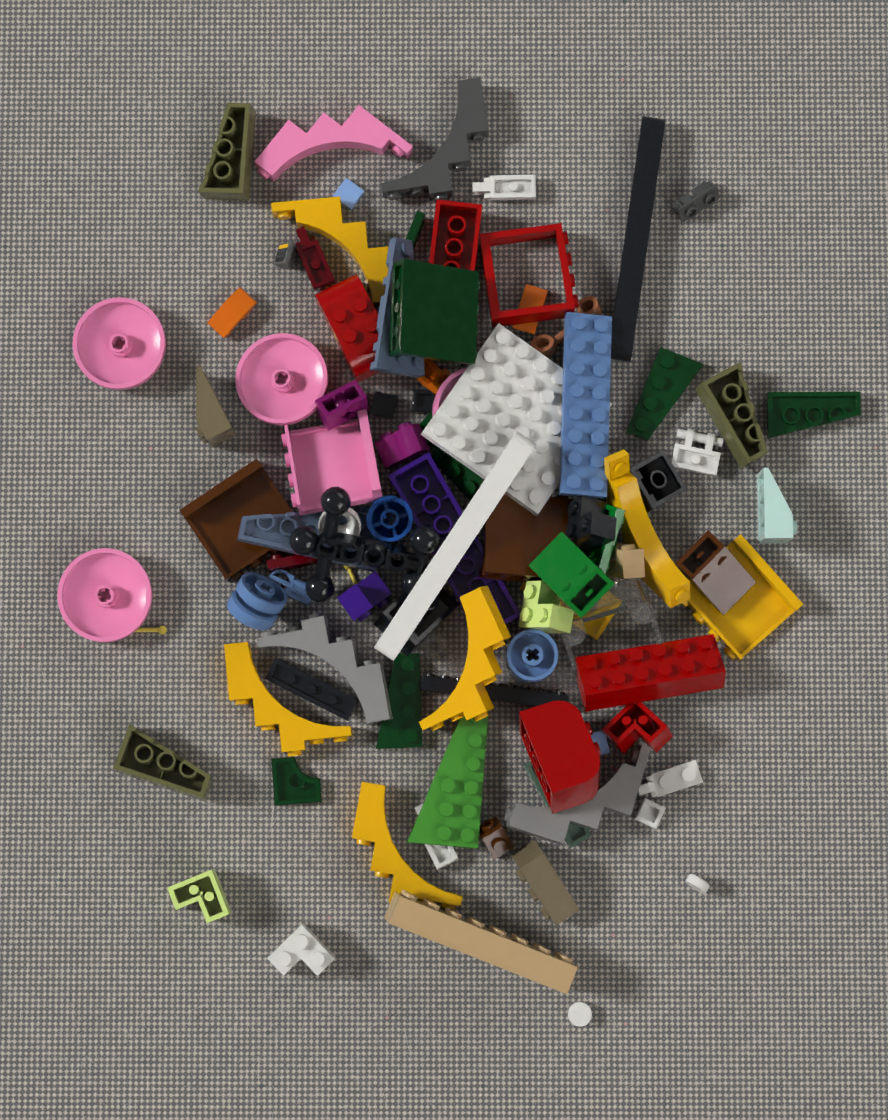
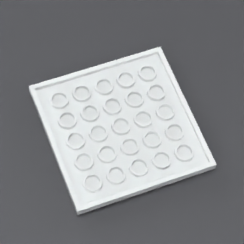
M498 323L477 353L475 364L467 367L421 435L484 480L516 432L536 443L537 445L504 494L537 516L559 484L563 368Z

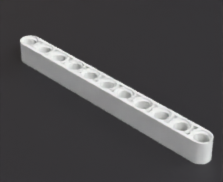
M519 432L514 434L374 646V649L391 660H395L537 445Z

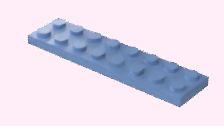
M566 312L559 495L587 496L598 499L607 498L608 479L605 475L604 458L608 456L612 316Z

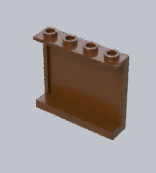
M255 459L179 510L227 582L239 580L244 574L243 571L249 567L255 569L264 562V557L269 554L273 556L280 552L279 550L237 541L241 518L250 515H275L293 512L258 459Z
M504 494L484 524L483 566L479 569V578L518 582L543 581L528 565L561 531L565 534L569 518L567 513L568 505L574 499L563 495L550 496L539 514L535 516Z

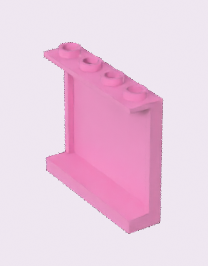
M366 409L357 411V419L348 420L327 431L324 425L289 431L288 424H284L285 434H281L284 448L288 447V453L284 454L287 468L291 467L292 473L288 474L290 488L294 487L295 493L291 494L293 508L298 507L300 516L323 512L321 496L330 487L339 486L345 489L351 498L350 506L371 503L382 497Z

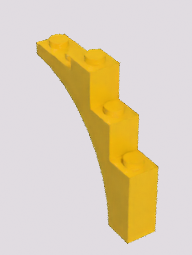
M488 585L479 587L460 597L468 627V653L465 667L456 688L447 701L434 713L419 721L422 730L431 728L432 731H435L445 726L443 721L448 719L454 722L465 717L466 721L475 718V721H479L489 716L487 711L494 709L485 686L497 681L496 676L503 672L493 650L506 645L504 640L511 638Z
M250 643L224 644L229 701H235V705L250 704L249 700L253 699L255 726L261 727V731L276 730L275 725H279L282 753L287 752L288 757L302 755L301 751L307 750L306 741H310V745L324 744V739L333 738V742L348 741L347 737L352 736L351 726H328L313 723L283 707L270 694L260 679L253 662Z
M362 782L352 838L357 839L356 844L370 846L371 842H375L370 871H375L374 876L388 878L389 874L393 875L389 903L395 891L401 893L402 890L415 894L418 897V901L421 902L425 898L442 903L441 907L443 908L448 907L454 910L456 905L461 906L462 895L444 891L427 882L414 872L401 857L392 841L386 822L384 805L386 786Z

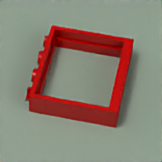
M562 223L479 234L492 328L496 327L498 323L502 326L563 319L566 312L575 313V308H579L577 294L573 295L572 287H575L574 273H569L568 266H572L571 253L566 252L565 245L569 244L567 231H563ZM556 238L566 303L500 311L490 246Z

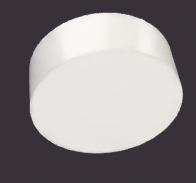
M689 874L685 881L690 887L703 894H706L710 888L706 881L694 874Z
M575 1002L569 1007L568 1018L573 1025L581 1027L590 1022L592 1012L586 1003Z

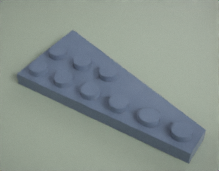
M395 237L389 240L386 260L388 274L383 280V286L386 288L385 294L381 296L376 326L379 334L378 341L373 346V351L376 354L375 361L371 362L370 370L419 378L425 376L423 358L405 355L398 358L389 356L393 263L402 259L414 260L412 240Z
M371 506L351 508L358 514L361 521L359 538L362 539L364 537L365 541L376 538L368 529L366 521L367 512ZM295 512L243 516L237 541L297 554L289 543L291 533L300 526H309L319 536L318 522L323 512L301 516ZM341 515L339 525H344L347 522V518ZM324 542L322 544L324 547L327 548L333 547V545L327 542ZM348 546L345 548L349 552H354L357 550L355 547ZM315 550L310 555L304 556L318 559L319 555L317 550ZM372 550L369 554L378 556L379 552ZM332 560V563L371 572L376 570V568L366 566L362 561L361 565H359L358 562L344 563Z

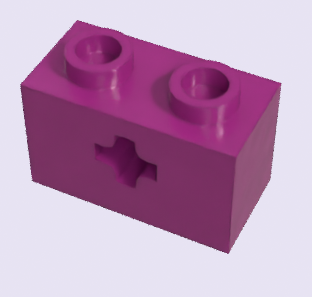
M356 379L315 400L317 406L316 413L327 431L358 416L357 411L366 409L368 411L367 396Z

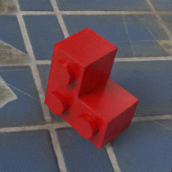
M642 702L627 704L602 729L606 738L623 754L640 738L657 753L673 737L668 726Z

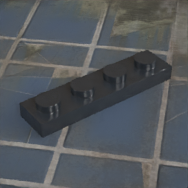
M275 658L265 678L347 721L350 720L359 702V699L278 658Z

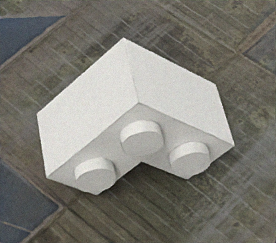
M303 923L267 959L283 976L300 959L318 976L336 956Z

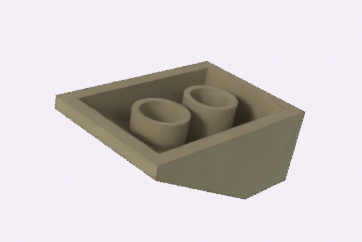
M201 366L196 368V421L199 426L195 429L203 443H209L213 448L236 436V433Z

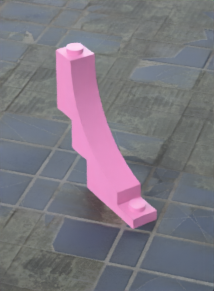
M358 105L342 126L324 112L307 133L288 120L254 163L257 168L256 172L265 180L270 178L275 182L290 166L305 157L321 151L352 148L383 155L390 146V150L400 158L403 156L408 160L413 154V146Z

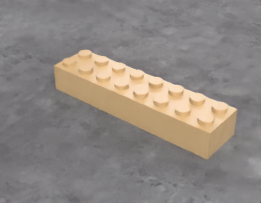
M408 891L394 892L384 919L389 924L568 994L578 968L572 963L573 959L568 955L555 951L553 955L550 953L551 950L541 944L534 942L532 946L528 945L529 941L513 933L511 937L506 936L507 932L498 927L490 925L488 929L478 919L468 916L467 920L463 919V915L459 914L458 911L448 907L443 911L437 903L425 898L423 902L418 901V897Z

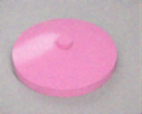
M110 298L93 305L78 321L73 334V354L80 370L92 382L111 390H127L148 381L161 366L166 352L165 332L154 312L143 303L129 298Z
M288 333L268 335L253 343L242 355L235 375L236 390L244 407L255 418L272 425H291L312 415L317 410L315 400L326 395L329 381L327 366L319 350L308 340Z
M94 549L78 556L65 569L58 586V606L67 625L80 636L96 642H114L130 636L144 623L151 609L152 586L145 569L130 555L115 549Z

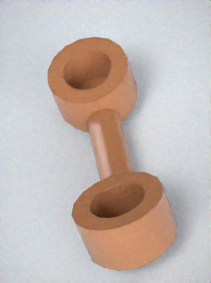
M586 296L579 301L578 313L601 315V307L594 296ZM564 329L554 337L546 334L536 336L531 341V346L546 357L552 356L557 350V345L564 341Z

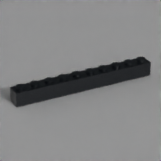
M426 673V676L423 675L421 691L451 695L460 678L455 677V680L449 679V676L444 675L438 678L435 677V674ZM493 683L485 686L492 701L535 707L552 701L568 702V696L565 695V692L557 691V694H553L551 690L542 689V692L536 691V688L528 687V690H524L522 686L513 685V688L507 687V684L499 683V686L493 685Z

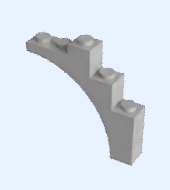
M320 613L309 614L307 619L301 620L302 630H300L299 626L285 629L286 633L277 634V631L263 633V637L257 638L258 648L289 647L304 650L320 657L336 668L346 678L359 698L366 723L370 724L393 719L383 664L377 663L376 660L362 662L363 666L360 667L355 640H349L348 636L335 638V643H332L328 617L321 616Z

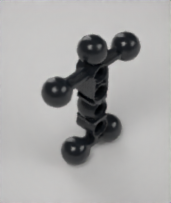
M339 486L327 489L321 496V506L326 512L323 532L318 536L313 528L300 526L291 533L289 538L290 546L295 553L304 556L310 555L317 550L319 555L316 572L307 579L305 584V591L309 598L315 602H325L332 597L335 591L334 582L329 576L332 560L344 563L358 562L359 565H361L362 561L370 568H379L384 565V569L388 567L395 572L403 571L407 566L413 567L405 573L402 579V587L407 595H409L427 568L429 555L435 552L440 545V536L436 529L429 525H422L412 532L410 543L416 553L408 552L407 547L401 543L391 545V542H388L387 546L384 541L377 538L365 541L364 537L360 539L355 535L337 532L340 516L348 511L351 505V498L347 491ZM324 542H330L331 544H333V547L327 548L324 547L322 544ZM348 546L355 547L357 550L354 552H349L345 548ZM375 550L378 551L380 554L378 556H372L369 554V552ZM401 555L403 559L395 560L392 556Z

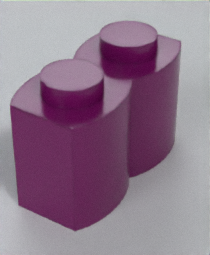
M405 422L398 426V431L394 433L393 431H388L380 435V440L375 442V445L385 468L398 466L429 450L425 437L421 435L423 431L419 423Z

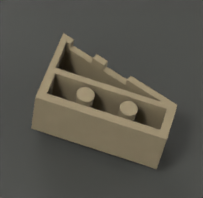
M535 840L510 854L519 867L516 870L519 878L523 883L527 881L531 886L528 889L531 897L535 902L539 900L543 905L540 911L547 921L552 919L554 924L558 925L579 911L576 903Z

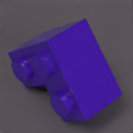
M374 571L361 582L338 596L337 599L353 621L358 619L361 623L372 615L370 610L376 605L380 609L391 600L388 597L392 593L376 571Z

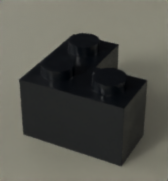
M579 496L570 501L567 513L569 518L565 535L581 550L592 552L615 540L617 518L605 515L606 502L587 496Z

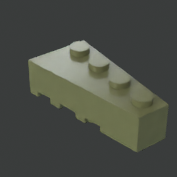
M227 103L218 130L219 135L216 143L213 145V153L209 165L207 164L203 183L200 184L198 190L204 199L249 201L256 111L250 103Z
M741 362L701 382L695 391L738 465L743 469L760 460L768 452L760 425L756 420L754 405L749 397V388L743 377V368Z
M129 724L113 769L118 773L205 802L213 782L211 775Z

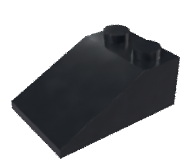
M443 587L401 649V652L406 656L411 654L459 606V603ZM406 592L385 609L374 623L382 633H384L407 598Z

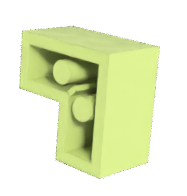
M526 581L519 627L528 630H541L545 633H570L574 611L560 606L561 598L544 581Z
M215 869L167 888L175 910L198 901L206 923L232 913Z

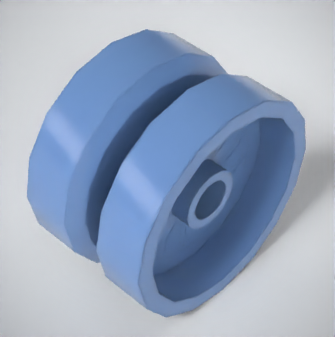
M249 572L241 576L236 585V590L232 592L227 601V608L244 625L257 630H269L278 618V613L282 611L287 603V594L272 579L262 574Z
M529 629L521 631L513 637L507 647L505 661L507 669L514 678L524 683L533 684L541 682L551 675L557 665L559 653L557 645L550 635L541 630ZM528 654H535L536 659L529 661L527 659Z

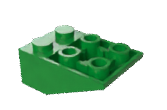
M562 531L528 565L580 618L615 584Z

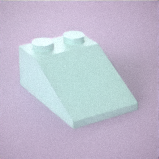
M763 468L757 474L758 544L787 543L793 539V535L797 534V521H793V514L769 468Z

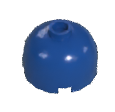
M389 495L382 496L372 503L367 512L366 521L367 527L374 537L386 543H393L407 537L412 530L414 518L408 503L401 498Z

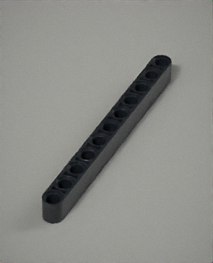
M642 117L612 321V360L630 362L632 357L665 119Z

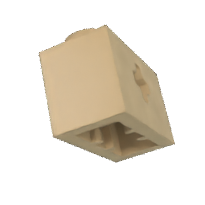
M617 543L612 551L610 567L606 574L609 577L621 579L645 577L644 549L635 548V544Z

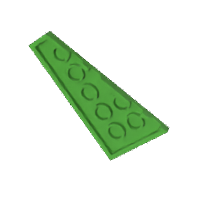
M488 716L479 721H475V718L466 721L465 717L458 720L406 843L478 849Z

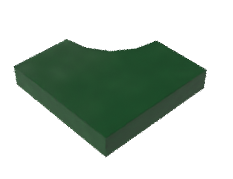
M295 757L271 759L275 806L322 802L320 778H312L304 774L298 767Z

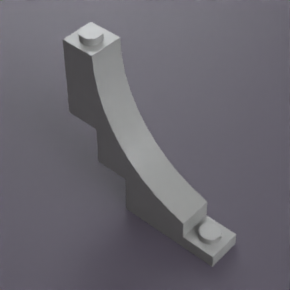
M642 744L637 749H633L630 756L632 766L625 763L620 764L612 776L599 787L597 794L589 802L552 814L550 807H534L515 803L512 804V808L508 807L504 817V821H507L506 827L560 845L564 843L569 823L592 831L597 830L603 809L626 817L631 816L651 747Z

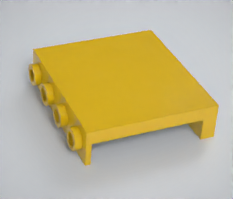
M741 534L726 548L756 583L725 615H722L691 584L690 599L681 603L685 608L687 606L690 607L694 612L692 614L693 618L700 625L704 623L709 629L707 633L709 635L714 634L716 642L720 641L723 644L725 654L731 660L736 659L737 661L743 659L766 636L804 605Z

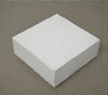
M644 798L634 819L657 829L666 808Z

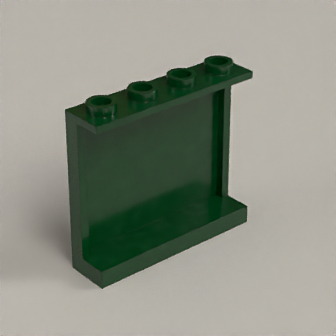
M402 259L393 263L389 356L398 358L405 355L459 363L461 367L475 364L477 358L479 272L409 259Z

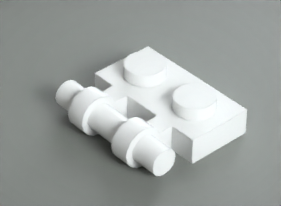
M689 428L687 430L678 429L676 438L685 439L684 445L677 443L674 445L671 459L674 468L716 476L721 453L712 451L713 445L722 447L724 438L716 437L712 433L707 435L694 432V429ZM692 441L705 443V449L692 447Z

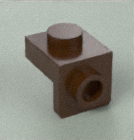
M497 817L485 820L480 825L479 835L493 859L514 848Z

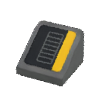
M294 242L280 243L274 261L275 266L286 269L291 268L296 252Z

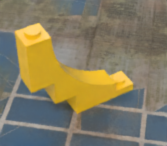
M340 196L271 203L274 218L278 217L279 220H288L292 218L291 216H295L298 228L304 226L306 230L321 234L342 247L363 272L369 285L373 305L378 307L379 310L381 296H384L386 288L383 286V280L388 274V267L386 265L388 246L368 248L365 221L343 223Z
M623 449L605 457V475L608 479L606 504L625 510L622 525L623 543L635 544V548L644 549L645 577L640 579L670 608L684 603L690 599V581L669 557L650 522L641 497L637 478L630 473L629 453Z

